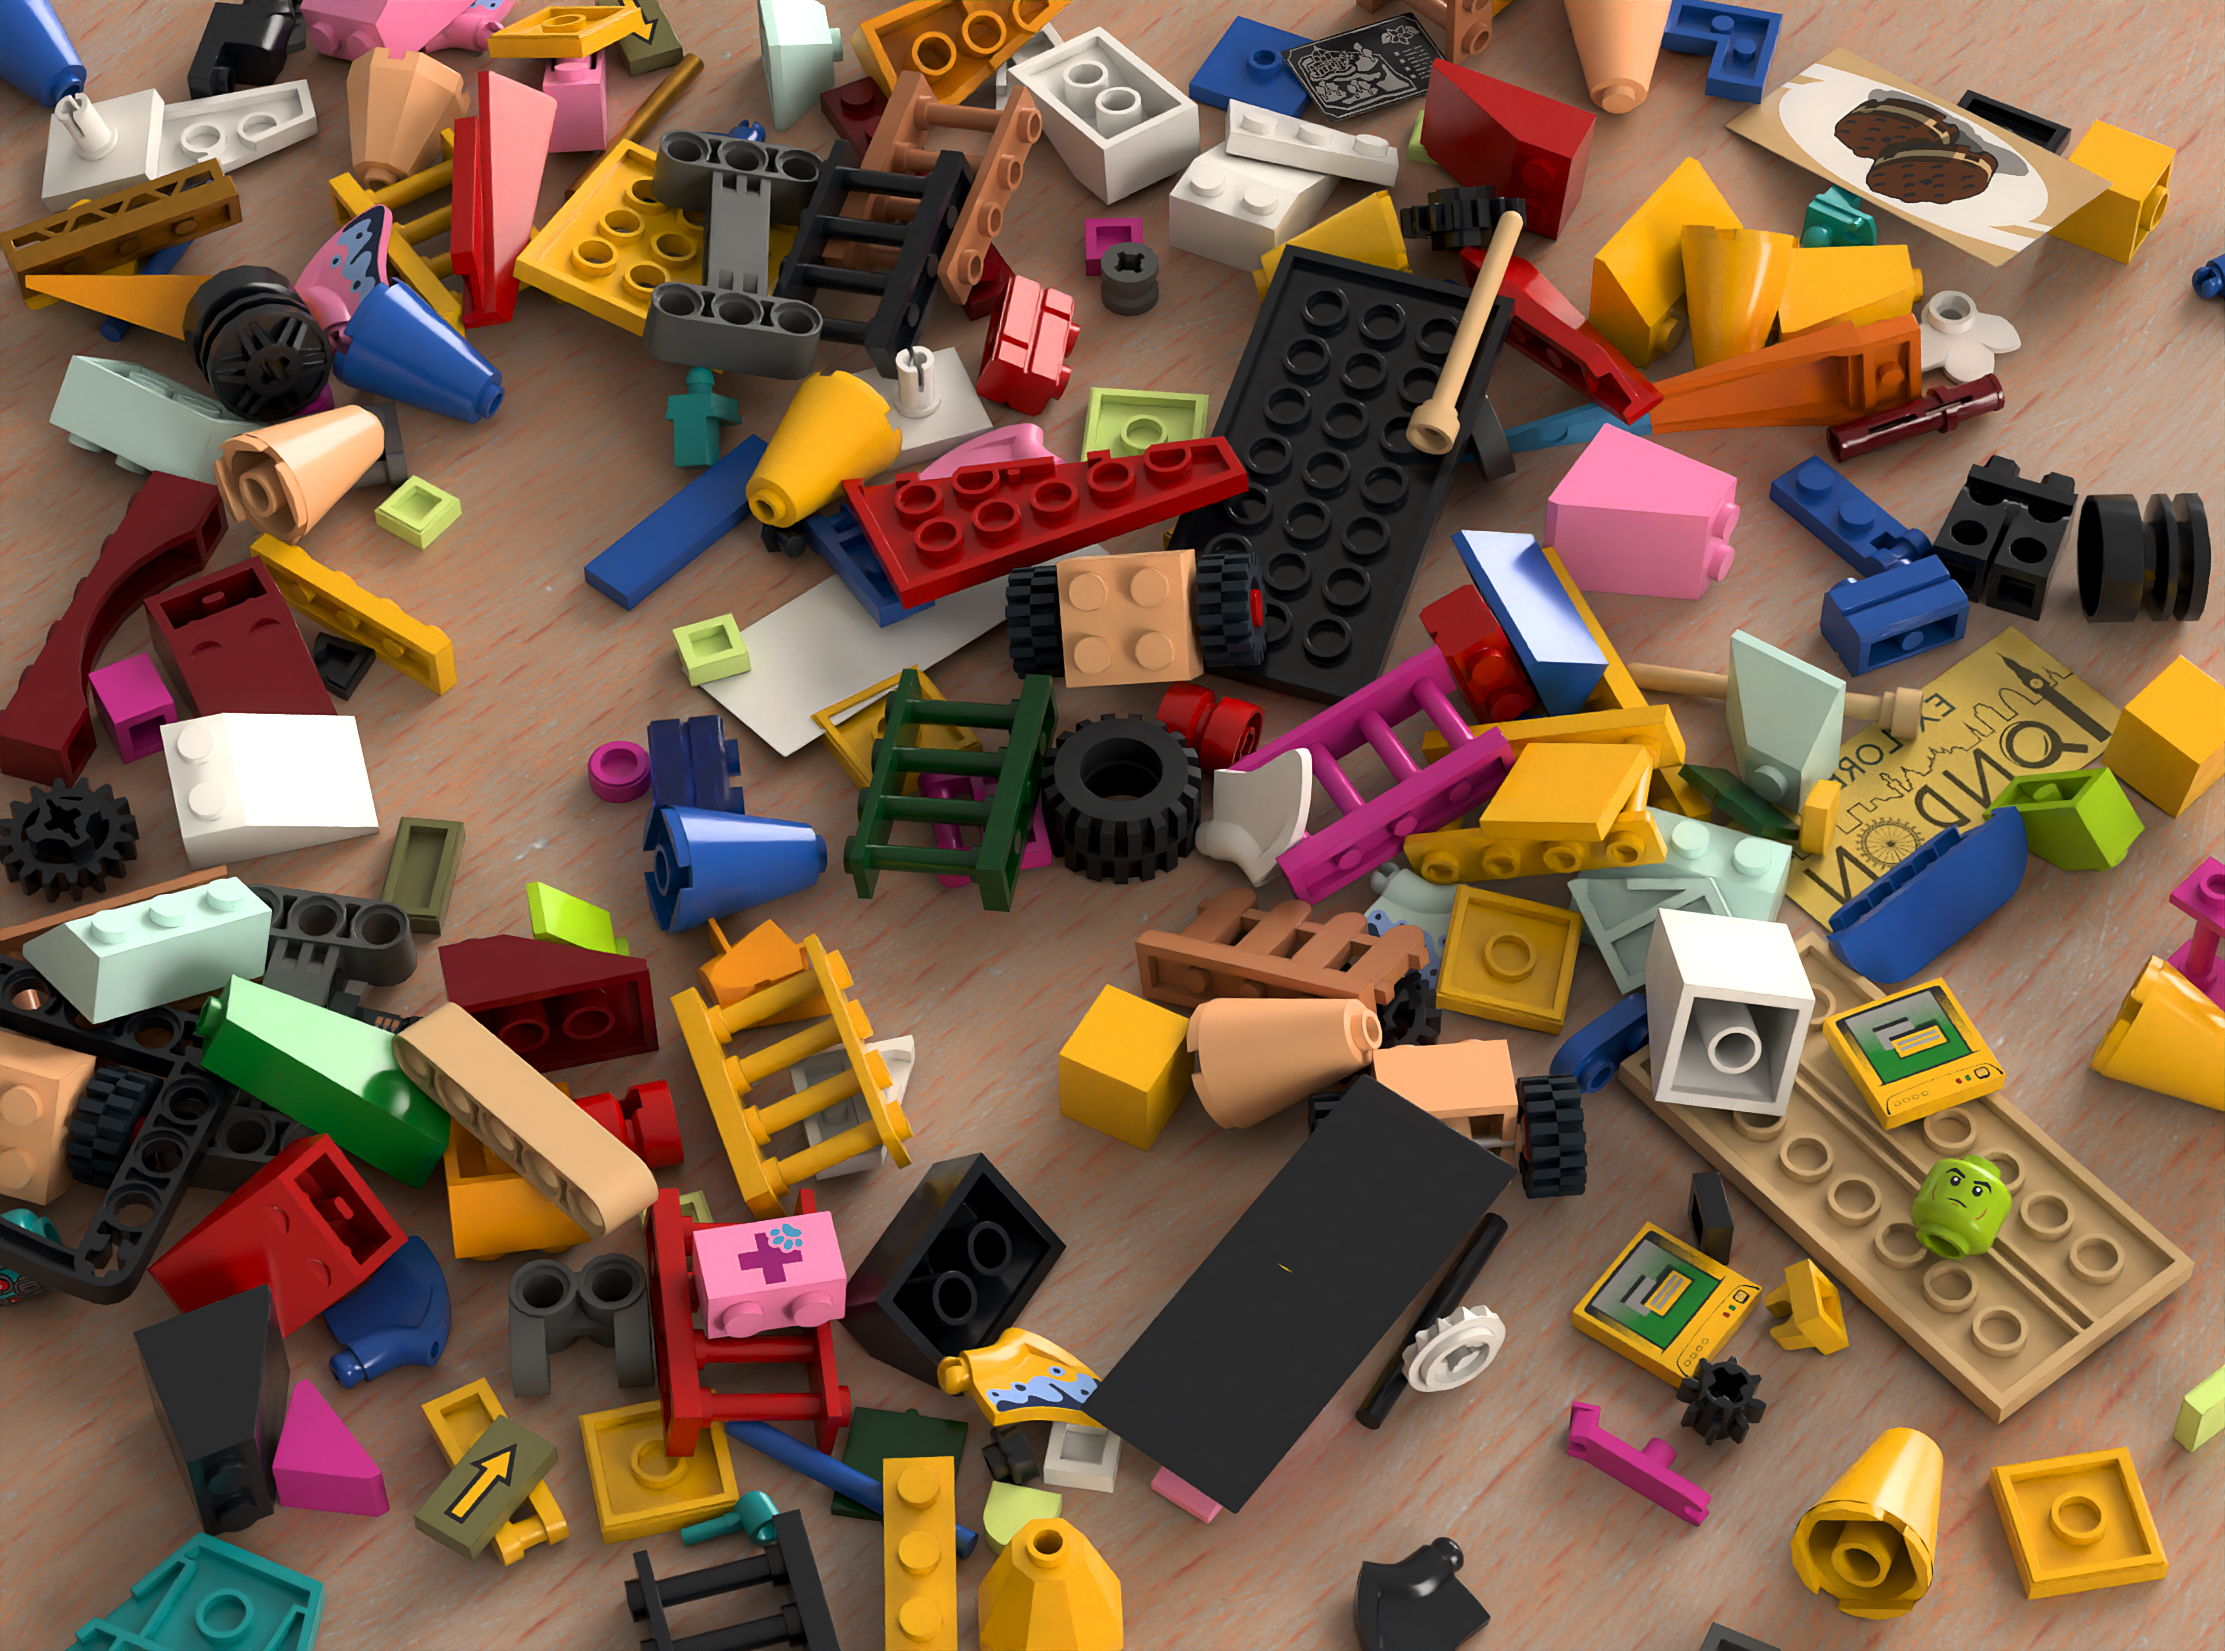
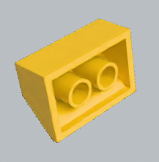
M1689 156L1594 256L1588 321L1630 363L1645 370L1651 366L1662 352L1669 353L1674 349L1683 329L1689 324L1680 241L1682 225L1716 226L1715 232H1717V229H1743L1742 224L1699 161Z

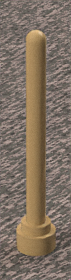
M1507 211L1501 215L1432 399L1426 400L1423 405L1415 408L1407 427L1406 437L1414 447L1426 453L1438 455L1448 453L1452 449L1458 434L1460 423L1457 419L1458 413L1454 407L1523 226L1522 217L1515 211Z
M1636 662L1625 666L1638 688L1720 700L1727 699L1728 675ZM1898 687L1897 693L1885 691L1883 697L1845 692L1843 717L1880 722L1879 728L1891 730L1892 737L1917 740L1924 690Z

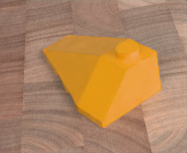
M914 0L860 23L851 37L850 43L866 77L871 76L888 100L891 97L901 71L908 70L923 72L939 103L959 105L1072 0Z
M25 275V287L185 341L182 325L187 304L199 287L215 275Z

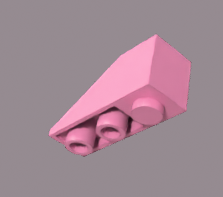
M605 47L584 58H547L543 93L553 97L558 104L548 153L605 150L607 138Z

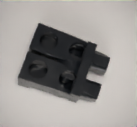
M1993 455L1984 467L1976 464L1972 465L1967 476V482L1963 485L1933 544L1931 556L1934 554L1938 556L1949 571L1950 579H1955L1968 597V600L1979 603L1986 586L1988 573L1994 562L1986 606L2039 621L2056 568L2060 563L2070 538L2079 494L2074 493L2075 480L2073 477L2051 472L2043 476L2041 483L2019 477L2021 468L2014 460Z

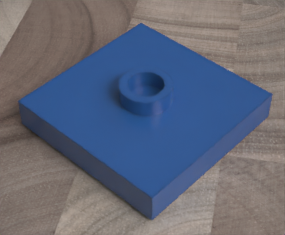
M1237 16L1190 81L1189 98L1226 111L1229 100L1234 99L1300 119L1312 102V98L1281 56V52L1313 42L1314 40Z

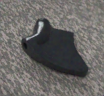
M1438 1537L1430 1546L1422 1545L1405 1559L1395 1564L1362 1561L1354 1593L1353 1615L1356 1632L1363 1651H1457L1464 1642L1488 1625L1491 1616L1472 1593L1455 1577L1454 1573L1458 1572L1464 1565L1463 1551L1455 1541L1447 1537Z

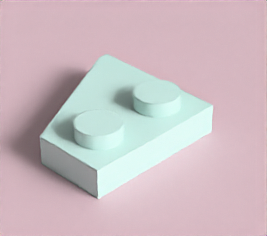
M1712 878L1573 879L1567 883L1624 996L1646 986L1644 965L1658 908L1732 917Z

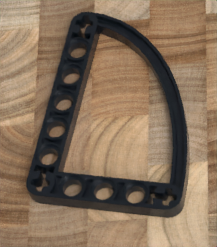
M0 955V1027L167 1078L77 1250L56 1243L0 1216L1 1266L42 1285L94 1304L110 1305L120 1303L130 1297L137 1288L239 1087L200 1065L204 1037L195 1033L198 1015L169 1006L159 1005L110 1019L100 1028L84 1029L74 1022L76 1016L81 1012L32 964ZM31 989L40 990L49 997L43 1006L32 1010L20 1009L12 1003L17 994ZM151 1028L165 1029L173 1036L168 1044L155 1049L145 1048L136 1041L141 1032ZM192 1040L193 1047L186 1045V1041ZM190 1098L199 1099L209 1107L203 1116L193 1120L180 1119L171 1112L176 1103ZM159 1151H170L181 1158V1163L170 1172H152L144 1166V1161L147 1157ZM132 1204L145 1205L154 1212L148 1222L135 1227L125 1226L119 1223L115 1217L122 1208ZM112 1243L119 1247L117 1251L118 1270H109L104 1277L95 1276L94 1268L103 1270L108 1265L113 1255Z

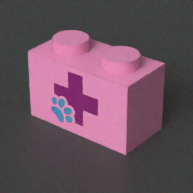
M830 1211L693 1231L692 1272L707 1339L726 1336L745 1338L755 1335L760 1331L796 1325L815 1327L829 1320L845 1317L847 1277Z

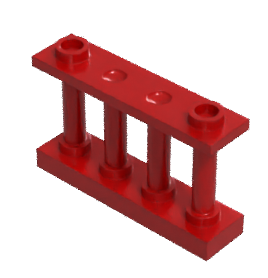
M658 1188V1200L647 1207L643 1225L665 1456L693 1457L700 1429H709L711 1422L814 1421L817 1450L826 1455H832L839 1427L849 1426L851 1400L848 1386L838 1385L830 1320L819 1326L802 1327L803 1335H752L745 1338L726 1336L707 1339L704 1329H693L692 1313H697L700 1306L693 1272H687L686 1257H691L693 1252V1231L746 1223H693L691 1216H681L679 1189ZM800 1189L793 1216L816 1213L814 1189ZM705 1363H807L810 1393H711L709 1386L699 1387L698 1371L704 1370Z

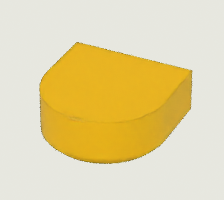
M1819 779L1818 783L1815 782L1802 807L1799 832V847L1802 849V852L1822 856L1827 855L1837 821L1841 783Z

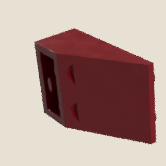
M259 555L143 600L154 650L194 719L221 713L338 716L285 598Z

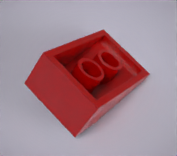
M1436 57L1431 66L1420 144L1424 146L1427 154L1464 187L1493 185L1495 186L1496 198H1525L1527 227L1524 229L1557 241L1582 195L1597 115Z

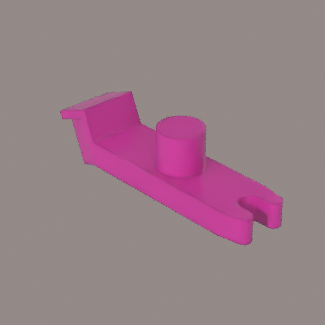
M1573 1401L1568 1436L1569 1444L1566 1452L1569 1456L1585 1460L1679 1518L1695 1526L1701 1525L1709 1514L1708 1509L1705 1507L1712 1498L1694 1483L1668 1469L1677 1456L1675 1450L1666 1441L1652 1438L1640 1452L1599 1427L1600 1406Z

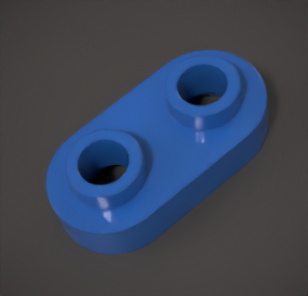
M1643 993L1630 995L1570 1037L1553 1058L1549 1074L1572 1073L1576 1077L1577 1089L1580 1090V1094L1585 1092L1595 1093L1604 1087L1614 1072L1619 1069L1621 1062L1649 1044L1646 995Z

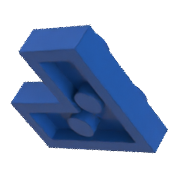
M1672 0L1661 41V48L1713 57L1707 76L1705 95L1761 104L1781 33L1783 14L1704 0Z

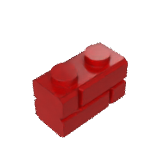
M1019 275L1008 279L992 308L975 385L977 395L999 404L1008 402L1010 408L1032 417L1042 413L1050 398L1059 400L1062 397L1071 374V367L1062 364L1063 358H1068L1071 354L1080 330L1079 325L1071 322L1075 305L1073 297L1051 288L1042 290L1041 284Z
M1464 584L1422 609L1418 616L1433 645L1437 644L1442 651L1457 690L1479 725L1510 722L1521 713L1534 707L1538 699L1527 681L1500 624L1489 607H1487L1474 584Z

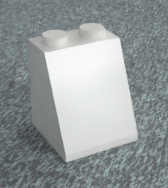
M1658 908L1644 965L1654 1100L1785 1117L1816 1000L1787 924Z

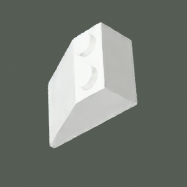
M1100 26L1007 69V77L1013 87L1018 85L1028 88L1037 109L1041 112L1042 130L1075 178L1107 205L1126 198L1138 190L1190 166L1193 160L1201 155L1198 105Z
M1225 141L1195 158L1170 193L1169 245L1252 273L1253 270L1263 268L1260 259L1261 255L1305 232L1309 228L1342 176L1226 153Z
M221 713L160 726L190 871L379 833L354 716Z

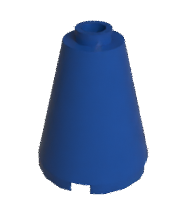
M0 0V78L47 108L56 107L58 102L68 95H71L75 100V94L82 93L84 90L87 71L50 0Z
M392 277V287L383 282L375 286L360 303L343 334L353 340L346 355L336 350L333 360V375L336 379L346 386L470 424L476 423L482 417L490 419L499 409L505 396V388L501 387V372L408 284L396 277Z
M670 804L650 808L645 820L643 852L655 850L654 871L644 872L646 890L657 925L661 930L669 929L668 933H682L708 924L707 920L712 917L715 920H719L813 887L817 883L819 873H824L827 868V849L824 838L820 834L815 835L808 823Z

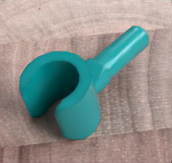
M755 1490L742 1496L736 1502L734 1511L726 1513L722 1517L680 1530L685 1546L726 1533L732 1534L741 1529L745 1530L754 1545H764L774 1541L772 1515L780 1513L770 1496Z

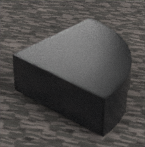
M323 632L318 634L314 643V664H316L326 689L336 697L348 701L376 660L375 649Z

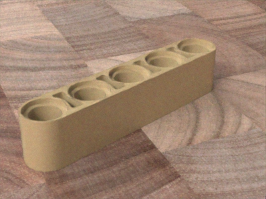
M447 1002L392 1038L391 1047L399 1067L419 1089L594 1238H603L658 1200L659 1191L657 1183L646 1164L634 1152L457 1004Z

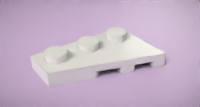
M307 79L164 105L157 178L215 157L225 174L319 133ZM208 180L203 181V182H200V183L195 184V185H192V186H189V187L187 188V190L190 189V188H193V187H195V186H197V185H200V184H202V183H204V182H207Z
M1234 99L1229 100L1225 118L1226 153L1394 187L1399 168L1397 148L1390 147L1389 142L1385 139L1366 134L1354 136Z

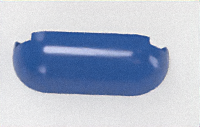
M2016 806L1992 809L1991 819L1983 825L1960 834L1956 824L1949 826L1844 904L1828 920L1833 933L1826 937L1835 956L1849 969L1865 976L1870 981L1888 984L1901 982L1916 974L2002 907L2018 889L2027 864V835Z

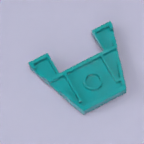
M200 1531L130 1588L132 1596L103 1620L94 1617L75 1633L77 1641L65 1651H314L326 1602V1593L323 1583Z

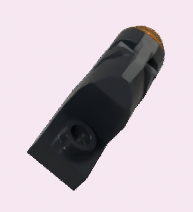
M244 0L242 4L215 2L187 76L191 100L233 93L236 84L252 86L273 84L282 72L288 55L306 48L308 27L299 8L303 0Z

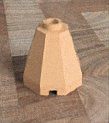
M375 47L352 61L346 80L352 165L358 180L363 182L366 189H371L373 192H377L426 170L442 149L439 131L450 127L454 132V119L466 118L471 99L468 92L461 93L464 85L461 74L422 52L405 50L403 60L388 58L391 48Z

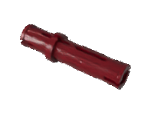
M1992 373L1951 388L1938 385L1929 388L1926 396L1879 410L1878 412L1840 425L1829 426L1826 429L1827 444L1835 461L1842 463L1849 458L1894 445L1934 430H1938L1940 433H1947L1956 430L1958 422L1990 411L2001 410L2005 403L2003 389L1997 377ZM1957 402L1961 403V405L1953 406L1937 413L1925 414ZM1900 421H1905V423H1903V424H1900V425H1897V426H1894V427H1891V428H1888V429H1885V430H1882V431H1879V432H1876V433H1873V434H1870V433H1869L1870 431H1873V430H1876V429H1879V428H1882V427H1885V426H1888V425H1891V424H1894V423H1897V422H1900Z

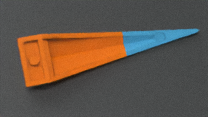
M1913 313L1888 320H1880L1859 328H1854L1850 320L1652 383L1664 395V400L1630 426L1592 402L1504 430V434L1513 454L1592 441L1605 423L1636 436L1729 428L1840 425L1878 412L1879 410L1922 397L1921 329ZM1472 453L1463 454L1460 463L1474 461Z

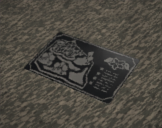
M1411 12L1281 52V56L1327 121L1331 123L1427 93L1431 66L1435 58L1447 61Z

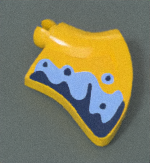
M1015 1327L1006 1329L994 1345L961 1351L959 1357H945L938 1365L937 1375L940 1388L949 1395L963 1392L966 1397L973 1396L993 1426L1029 1420H1048L1106 1428L1080 1410L1081 1405L1102 1380L1076 1357L1053 1342L1032 1332Z

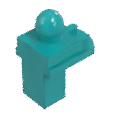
M1834 184L1824 195L1818 194L1808 205L1799 244L1803 245L1804 248L1876 246L1877 227L1872 216L1859 211L1862 198Z
M696 366L690 368L685 379L688 394L668 396V411H665V420L674 422V467L685 470L709 469L720 460L719 427L742 424V415L738 414V399L712 393V386L715 385V380L709 368Z

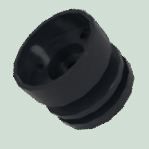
M238 266L221 271L203 283L187 304L182 325L186 348L203 372L214 394L229 412L247 421H277L294 416L310 405L327 384L333 362L329 339L287 277L268 267Z
M2166 493L2152 494L2146 505L2143 521L2138 502L2133 494L2087 495L2082 505L2078 526L2077 577L2082 610L2088 623L2134 622L2140 609L2142 595L2147 613L2153 622L2168 621L2172 613L2177 621H2199L2205 608L2211 571V544L2204 505L2197 493L2176 494L2171 502Z

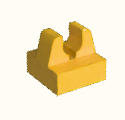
M1810 1259L1784 1268L1787 1282L1767 1294L1764 1302L1765 1307L1777 1319L1791 1313L1792 1315L1786 1323L1770 1329L1771 1337L1784 1350L1816 1347L1824 1356L1849 1347L1838 1289Z

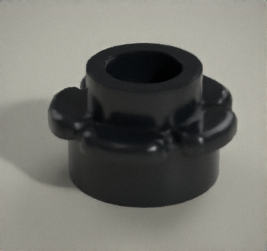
M1018 1425L1001 1432L998 1429L996 1430V1428L990 1430L992 1444L981 1448L994 1481L1010 1482L1013 1485L1022 1486L1021 1484L1040 1476L1032 1450Z

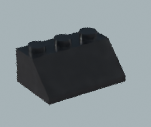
M982 1152L933 1163L846 1284L845 1317L837 1320L872 1358L942 1390L937 1375L938 1365L942 1359L950 1356L959 1357L961 1351L994 1345L1006 1329L1011 1328L1067 1246ZM960 1392L952 1396L959 1397L964 1396L963 1392Z

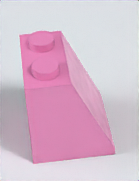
M303 0L299 8L309 29V39L319 54L354 61L375 47L391 48L388 58L403 60L405 50L418 52L476 0Z
M1605 423L1547 500L1543 549L1553 546L1579 590L1699 600L1713 580L1721 582L1725 578L1734 559L1735 549L1729 546V539L1740 514V507L1734 504L1737 478Z

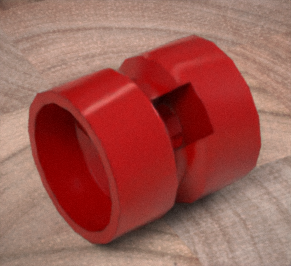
M1184 680L1174 681L1170 685L1162 699L1155 719L1167 723L1168 733L1179 731L1187 738V748L1195 749L1199 758V768L1205 770L1207 775L1214 777V770L1228 769L1242 757L1257 751L1264 725V711L1261 706L1227 696L1217 703L1212 689Z
M665 1079L630 1086L625 1097L618 1100L609 1091L573 1099L575 1104L634 1152L650 1171L684 1164L683 1147L677 1117Z

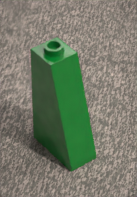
M235 975L231 976L219 999L209 996L205 1001L195 1030L197 1035L204 1037L200 1061L201 1066L316 1133H327L335 1144L402 1183L422 1190L449 1145L451 1115L419 1089L403 1073L393 1055L391 1047L392 1038L396 1034Z

